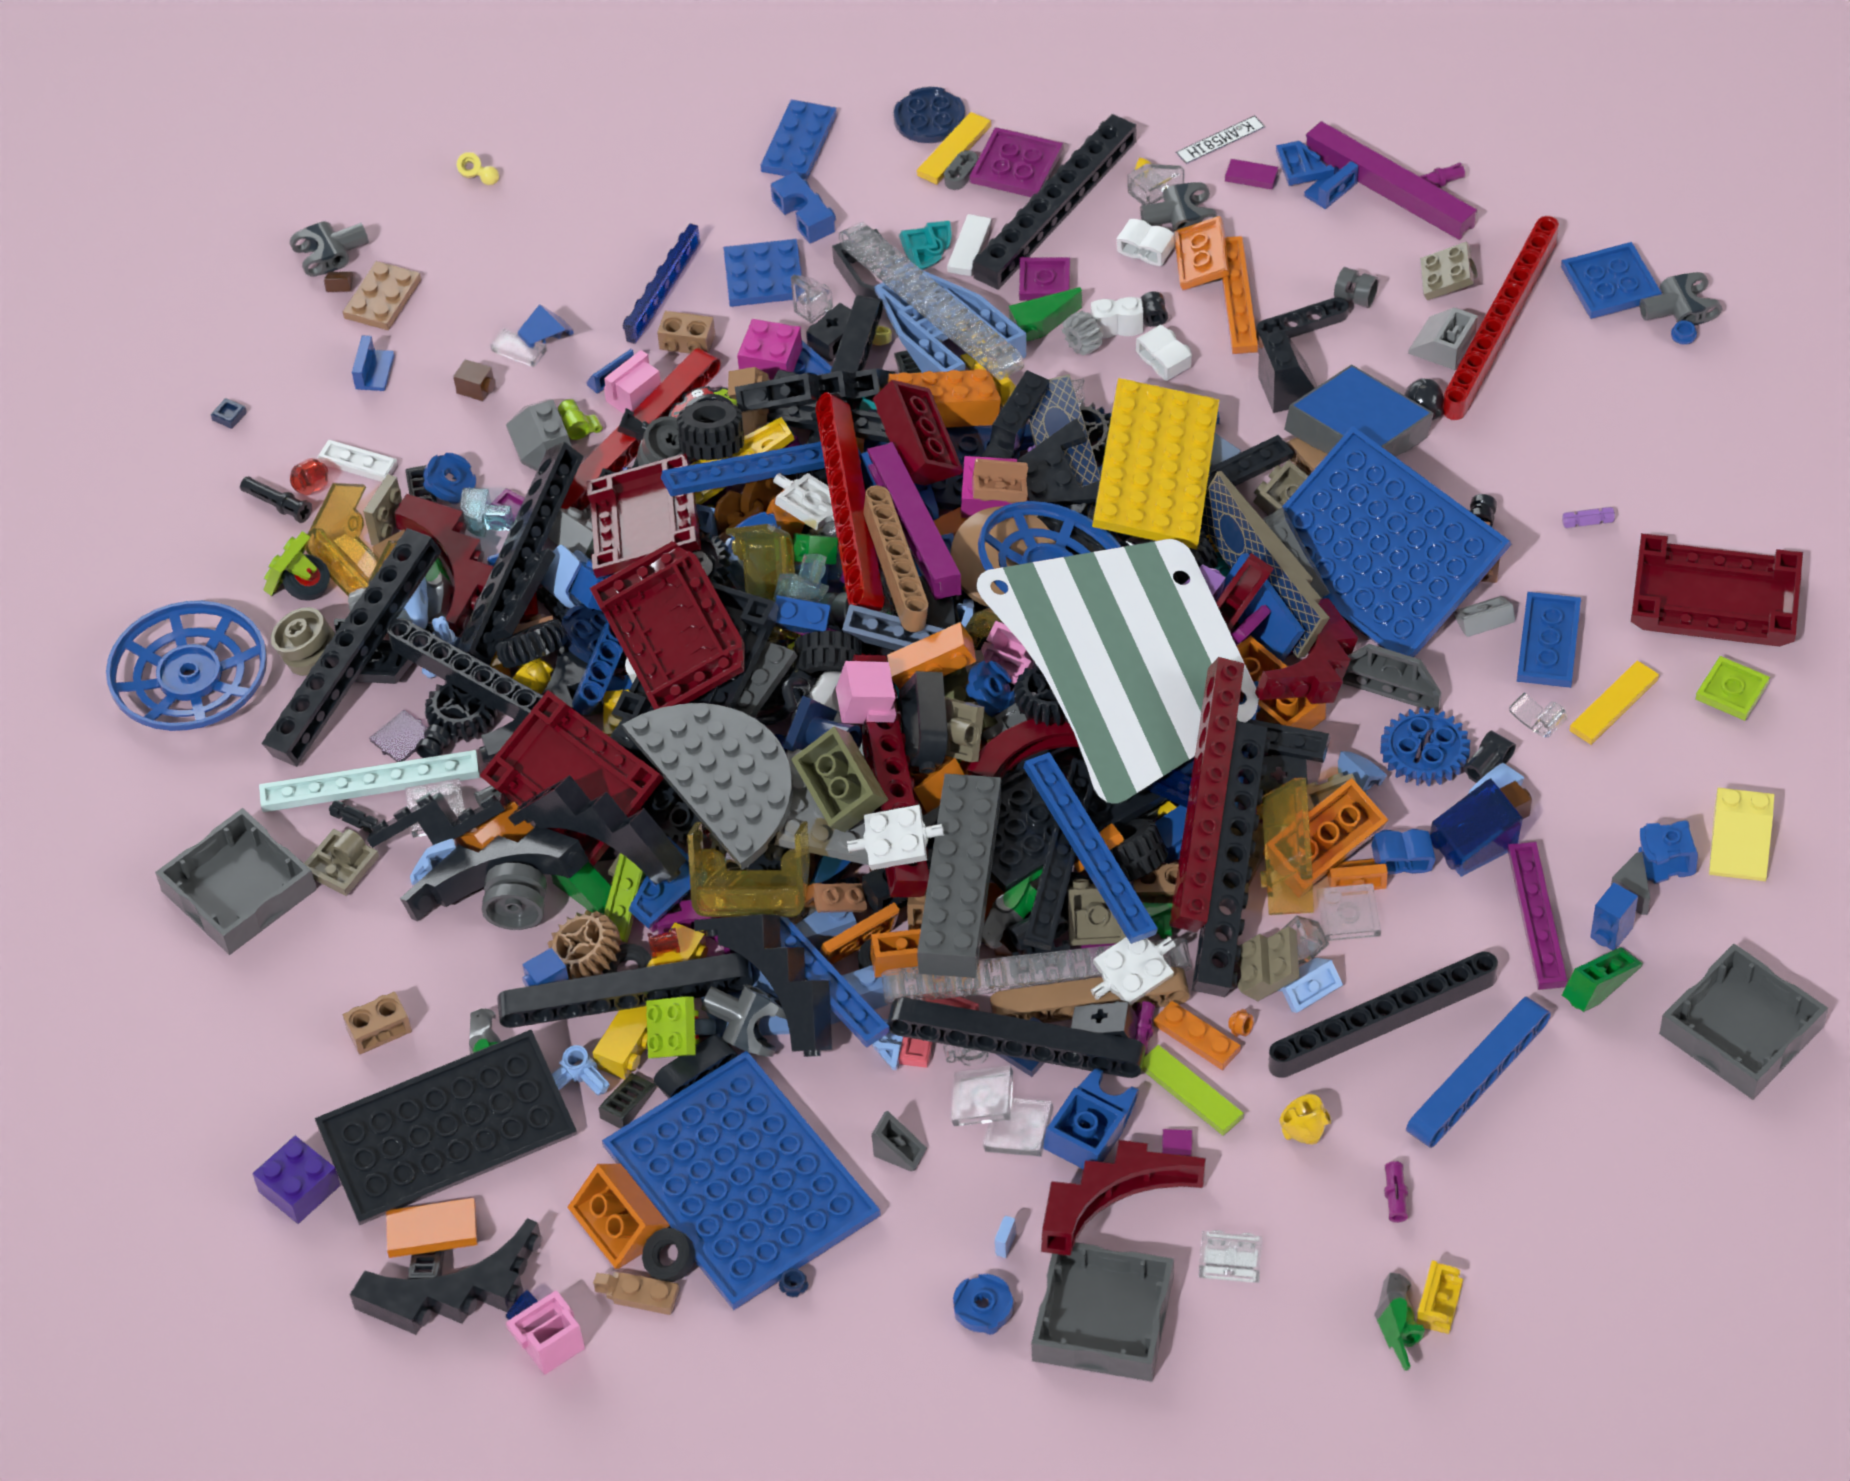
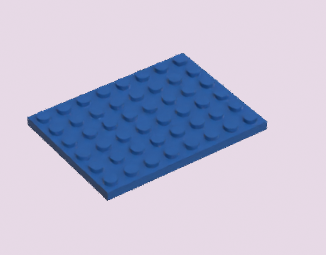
M1354 426L1347 431L1282 506L1330 594L1322 599L1329 598L1347 622L1381 648L1415 657L1512 545L1510 540Z
M747 1051L602 1140L603 1147L617 1164H622L669 1223L668 1228H675L685 1233L691 1239L695 1248V1263L733 1310L779 1282L786 1270L792 1268L799 1269L881 1216L878 1206Z

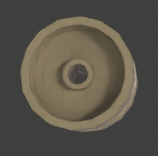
M311 607L299 608L288 613L276 624L271 634V645L293 674L307 676L336 633L318 609Z

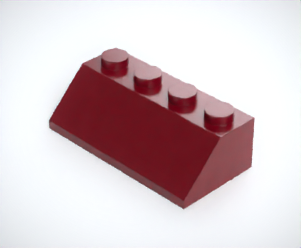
M891 380L873 398V401L885 428V433L890 443L893 442L913 483L926 486L960 475L963 469L931 390Z

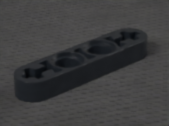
M1335 297L1262 320L1257 324V340L1259 341V335L1279 330H1285L1289 338H1293L1340 323L1348 317V302L1343 298ZM1315 314L1320 316L1321 318L1318 320H1311L1308 318V316ZM1287 322H1294L1297 324V326L1291 328L1285 326L1284 324Z

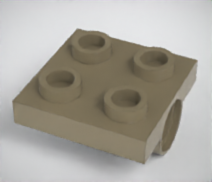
M1467 241L1420 258L1423 295L1427 301L1473 285L1474 279L1478 277L1475 263L1471 258V248Z
M387 474L363 511L371 545L373 546L389 538L396 525L395 511L402 501L401 489L399 488L396 476Z
M945 697L948 733L946 756L968 762H978L984 707Z
M333 829L304 864L312 871L315 881L347 896L378 860L379 854L377 850L367 846L363 838L355 831L346 829L342 833Z

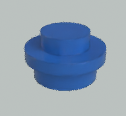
M1679 321L1671 330V338L1679 344H1690L1695 341L1697 336L1695 326L1689 321Z

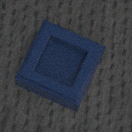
M225 398L210 415L212 421L233 429L246 415L247 410L245 406Z

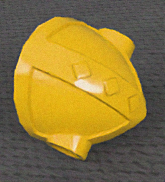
M538 658L525 665L516 666L519 670L512 679L542 694L551 680L550 674L554 669L546 661Z
M1307 1094L1296 1098L1287 1105L1280 1116L1279 1122L1286 1140L1293 1138L1305 1144H1317L1322 1137L1325 1125L1331 1123V1117L1328 1110L1324 1108L1321 1098L1317 1095Z

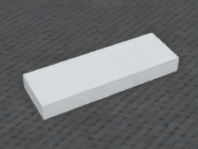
M967 215L947 265L948 272L972 276L974 271L972 266L973 259L978 253H981L992 225L991 218Z
M332 440L327 441L317 457L318 464L383 482L387 474L392 475L398 466L397 459Z

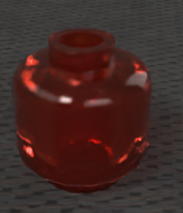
M308 458L291 469L290 484L296 492L303 495H312L327 485L328 468L319 460Z

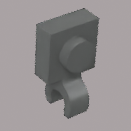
M1015 703L995 715L998 723L983 731L982 735L988 743L1003 731L1027 721L1025 714H1020Z

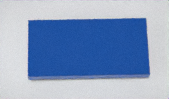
M1248 553L1240 555L1226 576L1223 590L1249 557ZM1266 579L1237 621L1241 624L1258 608L1266 605L1271 612L1248 636L1253 637L1281 662H1284L1305 630Z

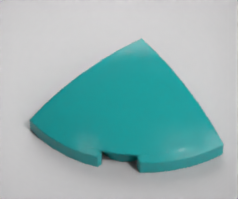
M950 220L927 223L924 228L901 230L899 238L913 268L916 267L924 270L941 260L943 252L948 249L951 242Z

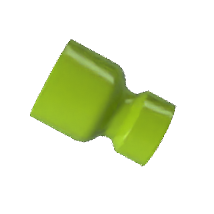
M565 400L559 404L557 410L570 439L579 440L586 437L589 432L599 433L602 431L603 427L597 416L585 415L580 411L574 400Z

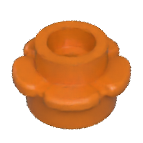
M1241 1009L1230 1016L1228 1026L1235 1037L1249 1035L1254 1023L1253 1015L1247 1013L1245 1009Z

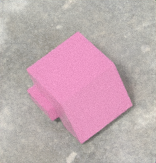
M640 350L604 378L606 402L623 414L626 408L633 412L661 383L659 370L649 364L648 354Z
M995 621L986 639L989 643L984 642L981 650L985 662L994 661L1000 664L1009 674L1012 680L1010 683L1015 685L1018 676L1023 674L1025 668L1032 669L1035 662L1008 627L1001 622Z
M845 661L836 686L842 723L864 724L865 719L867 722H894L896 718L894 706L895 693L889 662Z
M557 1290L506 1322L509 1332L522 1349L526 1350L544 1375L585 1349L580 1326L573 1318V1311Z

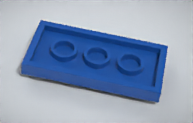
M791 99L760 164L761 172L780 176H787L796 172L801 179L807 180L836 118V107Z
M1527 592L1516 682L1571 688L1581 597Z

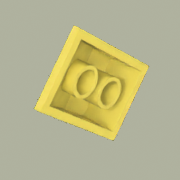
M1717 788L1713 814L1709 875L1766 882L1774 794Z

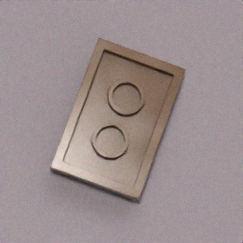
M375 261L343 310L344 319L389 331L421 281L420 273Z

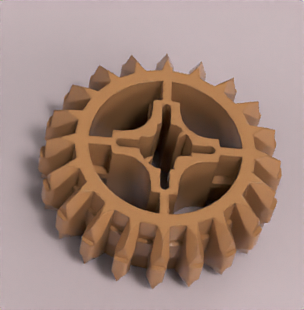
M586 910L583 915L577 912L573 919L567 917V922L564 925L558 924V932L551 933L553 940L547 943L549 949L552 947L565 964L568 978L571 980L601 975L604 969L610 970L609 964L610 962L617 961L615 954L621 951L619 944L622 940L620 939V932L617 926L609 917H606L605 914L602 915L598 911L592 913Z

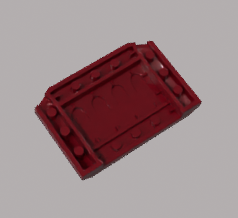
M669 542L590 587L595 600L609 622L654 710L667 706L687 704L744 671L745 643L697 556L690 551L682 549L677 543Z

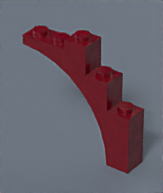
M405 494L395 511L397 529L406 530L409 528L430 536L442 551L440 556L451 571L455 582L453 602L446 621L448 622L449 629L455 633L456 637H459L462 630L464 631L493 566L482 563L484 552L481 548L480 539L465 535L467 525L464 523L463 511Z
M1252 553L1215 601L1229 632L1274 569Z
M1329 598L1321 599L1318 603L1330 618L1321 633L1317 635L1316 641L1309 650V655L1294 665L1277 670L1263 671L1255 691L1259 700L1306 697L1311 704L1335 702L1343 682L1342 679L1351 660L1348 655L1353 652L1358 637Z
M1119 1140L1115 1164L1085 1160L1081 1184L1051 1181L1042 1227L1041 1252L1071 1256L1075 1241L1085 1225L1103 1209L1131 1195L1160 1188H1203L1206 1158L1149 1152L1148 1143Z

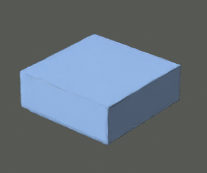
M1006 1215L1003 1217L994 1239L997 1256L1006 1258L1016 1235L1015 1218Z

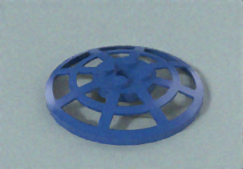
M1026 501L1005 505L994 511L987 518L979 534L978 552L985 571L994 569L988 559L985 542L999 552L998 561L1000 568L1007 567L1006 557L1018 564H1026L1073 556L1071 552L1065 549L1066 545L1079 554L1090 553L1082 544L1070 538L1073 526L1092 536L1106 550L1120 548L1121 545L1106 530L1092 527L1093 520L1074 510L1046 502ZM1024 515L1045 516L1064 522L1060 533L1047 529H1029ZM1012 517L1019 530L1010 534L1003 543L989 534L998 523ZM1033 537L1049 538L1055 540L1056 543L1055 545L1049 543L1037 544ZM1021 539L1024 540L1027 546L1023 556L1009 548L1013 543ZM1001 580L993 581L1005 594L1008 592V585Z
M203 600L173 603L143 615L119 636L107 659V685L119 709L129 718L142 725L168 731L202 728L232 715L243 707L255 694L266 672V646L260 630L254 622L231 606ZM186 614H210L222 618L215 630L207 628L183 629L180 616ZM170 619L173 632L158 638L147 648L133 641L149 627L163 620ZM233 621L245 629L255 641L256 646L241 652L238 645L225 635L231 622ZM187 637L210 638L205 646L187 644L186 641ZM172 641L176 642L177 647L167 652L163 657L155 654L164 645ZM219 643H222L230 649L234 656L219 662L214 651ZM127 649L139 657L133 671V682H117L118 664ZM259 655V671L250 688L239 687L244 676V662ZM149 662L157 666L156 679L142 681V673L146 663ZM237 666L232 684L220 681L222 671ZM195 670L191 675H183L185 671ZM160 688L166 696L159 704H156L147 696L144 690ZM213 690L224 693L216 701L203 706L201 698ZM136 691L142 703L152 710L143 717L138 715L125 705L119 692ZM231 696L241 697L228 708L206 717V712L219 707ZM176 700L191 701L193 709L173 710L168 708ZM162 714L173 717L195 716V721L168 723L155 720Z

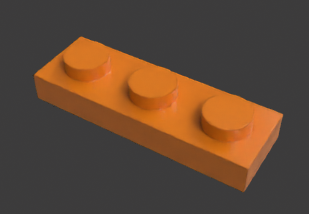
M1172 1000L1154 1019L1155 1027L1222 1071L1240 1052V1045Z

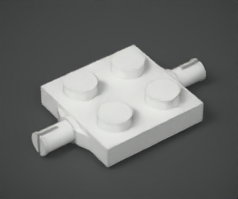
M780 473L776 475L773 482L785 489L776 497L775 504L816 531L827 522L834 521L829 487L808 473L794 481L787 479Z
M920 805L864 815V837L862 839L848 840L847 847L849 853L866 850L871 870L927 860L926 845L928 838L944 836L943 824L926 827L923 822Z
M1126 937L1094 958L1093 964L1101 973L1103 979L1102 983L1091 989L1094 998L1098 1000L1111 991L1119 996L1123 1002H1129L1132 1005L1173 977L1174 972L1164 960L1163 955L1176 947L1174 941L1171 942L1172 939L1168 937L1155 946L1146 938L1130 944Z

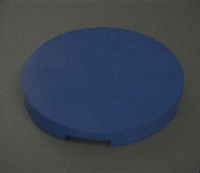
M922 87L910 91L909 95L896 103L893 111L894 124L898 132L905 138L919 143L944 141L966 117L965 105L962 99L946 92L944 88Z
M578 605L568 610L561 622L567 632L568 641L565 644L566 647L576 657L586 663L589 662L607 619L604 613L600 610L587 608L585 605ZM624 651L616 668L625 666L627 656Z

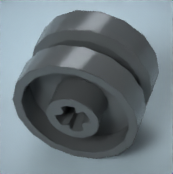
M660 417L648 425L637 452L639 466L683 454L679 448L676 417ZM688 457L690 465L693 464L695 458Z
M504 863L494 866L488 870L485 877V894L481 908L483 917L489 923L508 930H524L536 926L541 922L544 914V898L547 888L546 877L534 867L521 863Z

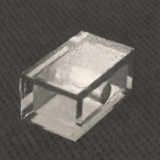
M1219 1230L1211 1232L1202 1231L1199 1278L1259 1283L1263 1236H1255L1251 1233L1231 1234Z

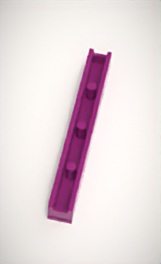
M1320 121L1306 133L1307 148L1318 154L1322 162L1340 169L1350 161L1358 165L1359 183L1454 238L1462 239L1463 233L1468 228L1473 229L1475 227L1477 209L1323 121Z
M893 442L869 448L868 454L873 464L868 465V469L876 485L888 489L909 550L934 599L961 595V574Z

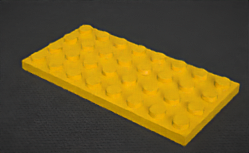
M1118 378L1092 527L1155 541L1173 539L1185 544L1188 548L1197 549L1219 399Z

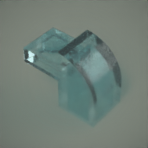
M463 488L460 499L464 523L467 525L466 529L479 537H485L487 530L510 531L514 523L511 506L490 505L489 489Z
M804 554L799 575H779L773 600L776 601L777 595L816 603L822 600L829 589L828 585L821 583L826 570L825 563L827 557L820 554Z

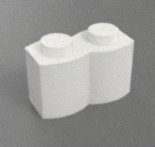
M1130 219L1117 238V251L1135 259L1140 258L1144 262L1155 266H1162L1175 246V234L1168 228L1151 226L1146 221Z
M1125 297L1117 301L1100 299L1091 302V316L1093 319L1096 318V323L1101 326L1100 331L1103 334V338H1110L1116 335L1135 336L1143 333V308L1140 298Z
M1159 325L1136 338V352L1143 361L1152 366L1162 379L1168 381L1191 367L1192 352L1190 348L1177 341L1172 330Z

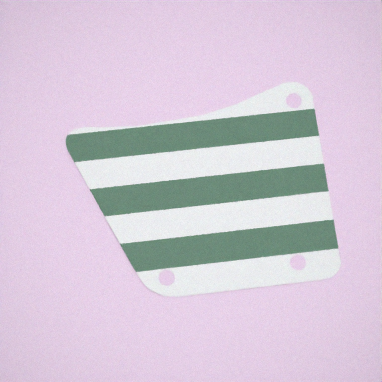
M1166 539L990 569L982 573L977 581V589L981 598L1022 643L1044 674L1075 733L1092 785L1099 797L1109 803L1123 802L1195 756L1208 668L1218 657L1244 663L1193 554L1185 544L1177 540ZM1176 571H1184L1190 576V582L1186 585H1180L1174 581L1173 574ZM995 580L1005 582L1008 585V592L1003 595L994 593L990 587L991 583ZM1244 666L1241 691L1245 693L1247 701L1239 705L1236 721L1246 723L1256 713L1258 697L1255 694V684L1246 666Z

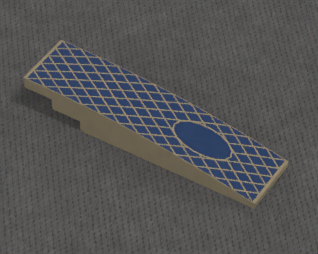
M1070 375L1049 379V387L1028 419L1035 447L1072 420L1078 419L1086 436V442L1062 451L1079 487L1099 481L1100 474ZM1092 502V505H1087L1088 514L1093 517L1096 502ZM1071 503V504H1066V505L1081 504V503ZM1110 531V534L1119 542L1116 532Z
M1217 471L1206 490L1201 523L1230 569H1232L1240 555L1245 553L1249 555L1251 553L1274 568L1267 580L1305 630L1291 651L1297 658L1306 657L1316 641L1317 635L1321 633L1330 618L1318 604L1321 597L1310 585L1313 578L1223 472Z

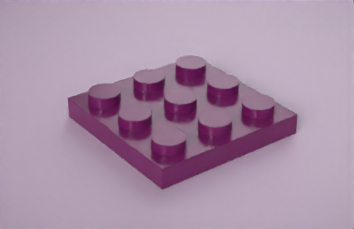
M995 127L969 176L970 183L1032 197L1033 194H1037L1044 183L1050 178L1063 152V143Z

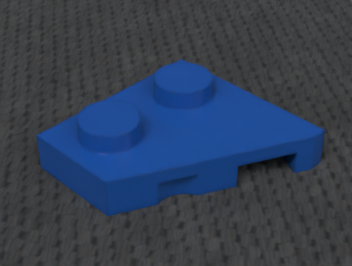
M1300 140L1276 145V154L1288 186L1329 178L1334 175V167L1332 165L1326 166L1322 163L1320 156L1314 151H1310Z

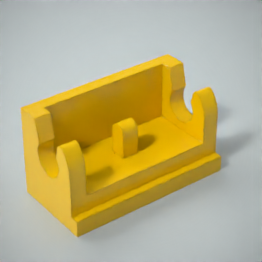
M1431 1260L1418 1309L1417 1324L1423 1325L1425 1329L1449 1334L1463 1279L1459 1277L1461 1270Z

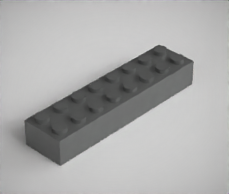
M945 774L937 821V825L943 824L944 836H937L934 841L917 951L918 974L976 978L1002 799L1000 777Z

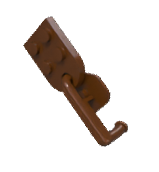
M796 474L784 476L791 481L796 480ZM774 478L747 482L742 494L730 490L718 501L715 508V520L718 536L724 543H726L728 538H731L734 528L751 516L767 511L770 501L783 490L782 487L773 482Z

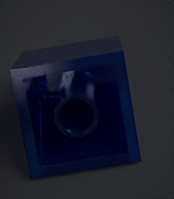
M1490 778L1432 821L1430 830L1432 846L1440 850L1449 868L1455 869L1460 877L1508 853V844L1518 843L1523 818Z

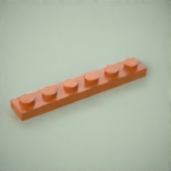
M1242 236L1225 237L1230 275L1222 277L1232 354L1258 352Z

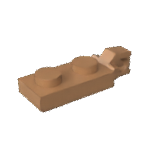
M614 1272L613 1276L596 1273L593 1281L595 1292L606 1294V1298L613 1300L614 1304L671 1315L679 1292L678 1283L623 1272Z

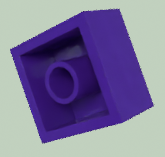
M296 1135L252 1173L258 1192L297 1224L304 1220L341 1186L336 1168Z

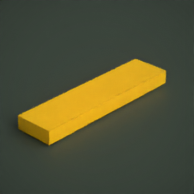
M970 112L917 169V176L938 185L944 178L945 170L960 152L969 151L991 127V120Z
M1637 660L1570 725L1569 731L1592 745L1658 681L1659 674Z

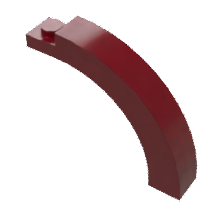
M1034 719L1027 720L1003 731L979 751L978 762H971L968 766L967 775L1000 777L1002 779L1015 765L1033 754L1053 748L1079 747L1070 723L1062 721L1059 727L1056 723H1050L1047 727L1045 722L1036 725Z

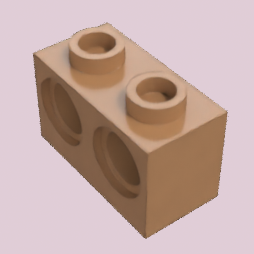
M664 311L657 331L659 349L690 354L694 349L700 348L709 353L715 337L714 318Z
M1179 863L1161 864L1151 873L1133 880L1134 891L1142 903H1173L1176 885L1173 883H1176Z
M395 991L387 995H381L369 1003L354 1007L342 1014L347 1032L359 1055L412 1032L408 1016Z

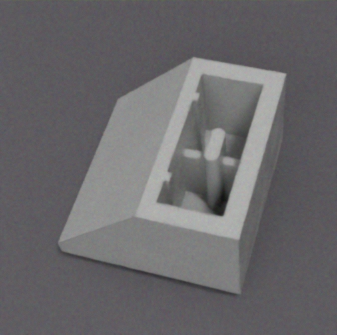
M1454 307L1430 316L1409 348L1408 354L1455 370L1476 334L1478 315Z
M560 508L547 538L557 545H564L572 553L575 550H579L591 560L592 554H594L591 509Z

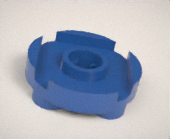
M445 453L439 456L437 454L431 458L425 467L424 488L441 500L451 504H458L461 500L466 499L474 489L476 476L475 474L473 476L470 470L472 467L470 463L462 456L455 453ZM451 474L453 475L452 479L456 481H450L445 476Z
M981 661L971 668L966 692L969 697L976 700L979 706L984 707L987 715L993 717L1014 704V690L1011 691L1008 684L1012 680L1000 664L994 661L988 663Z
M979 1274L978 1278L971 1280L967 1278L957 1286L953 1295L955 1319L962 1326L974 1332H984L989 1335L995 1334L1000 1327L1009 1321L1013 1313V1297L1009 1291V1286L1004 1280L995 1275ZM982 1298H986L990 1306L979 1308L976 1301L980 1299L982 1302Z

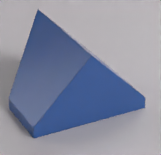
M539 304L518 330V336L529 348H533L535 343L540 340L545 344L546 339L549 337L561 339L562 331H565L570 336L574 334V330L561 317Z

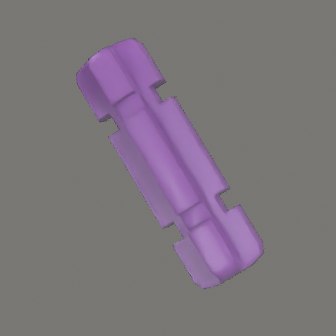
M1612 507L1601 508L1602 511H1599L1598 508L1577 511V514L1565 512L1562 515V522L1565 528L1575 527V524H1578L1579 527L1600 524V521H1603V524L1612 523L1615 519V513Z

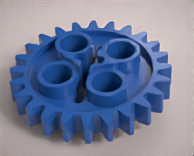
M1421 707L1419 714H1415L1409 709L1407 717L1399 713L1398 721L1391 719L1390 727H1384L1380 746V754H1383L1382 761L1383 763H1388V771L1396 769V778L1404 774L1406 776V783L1413 778L1416 779V786H1419L1422 780H1425L1428 786H1431L1432 780H1436L1441 785L1443 777L1451 781L1452 774L1460 775L1461 767H1464L1470 755V740L1467 739L1468 732L1462 731V723L1454 724V716L1448 719L1444 718L1445 711L1435 715L1434 708H1431L1429 713H1425ZM1433 730H1435V731L1431 734L1430 743H1429V742H1428V740H1429V735H1430V733H1431Z

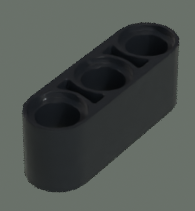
M714 1034L695 1046L696 1055L679 1056L658 1070L653 1078V1082L668 1099L738 1056L720 1034Z

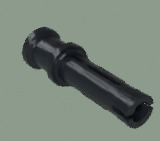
M250 476L242 479L240 484L242 492H246L275 506L280 514L291 515L299 523L305 522L311 515L312 504L309 501H301L290 492L281 493L268 485L252 479Z

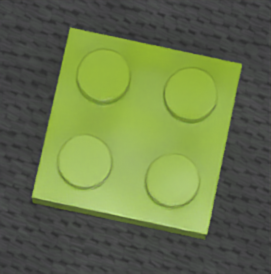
M1719 656L1696 692L1695 700L1746 721L1768 686L1770 677Z

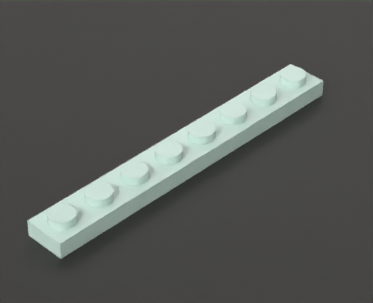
M476 750L259 784L262 812L480 778Z

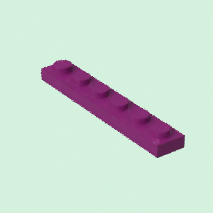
M1537 843L1508 844L1510 865L1538 990L1564 988L1567 985V976Z

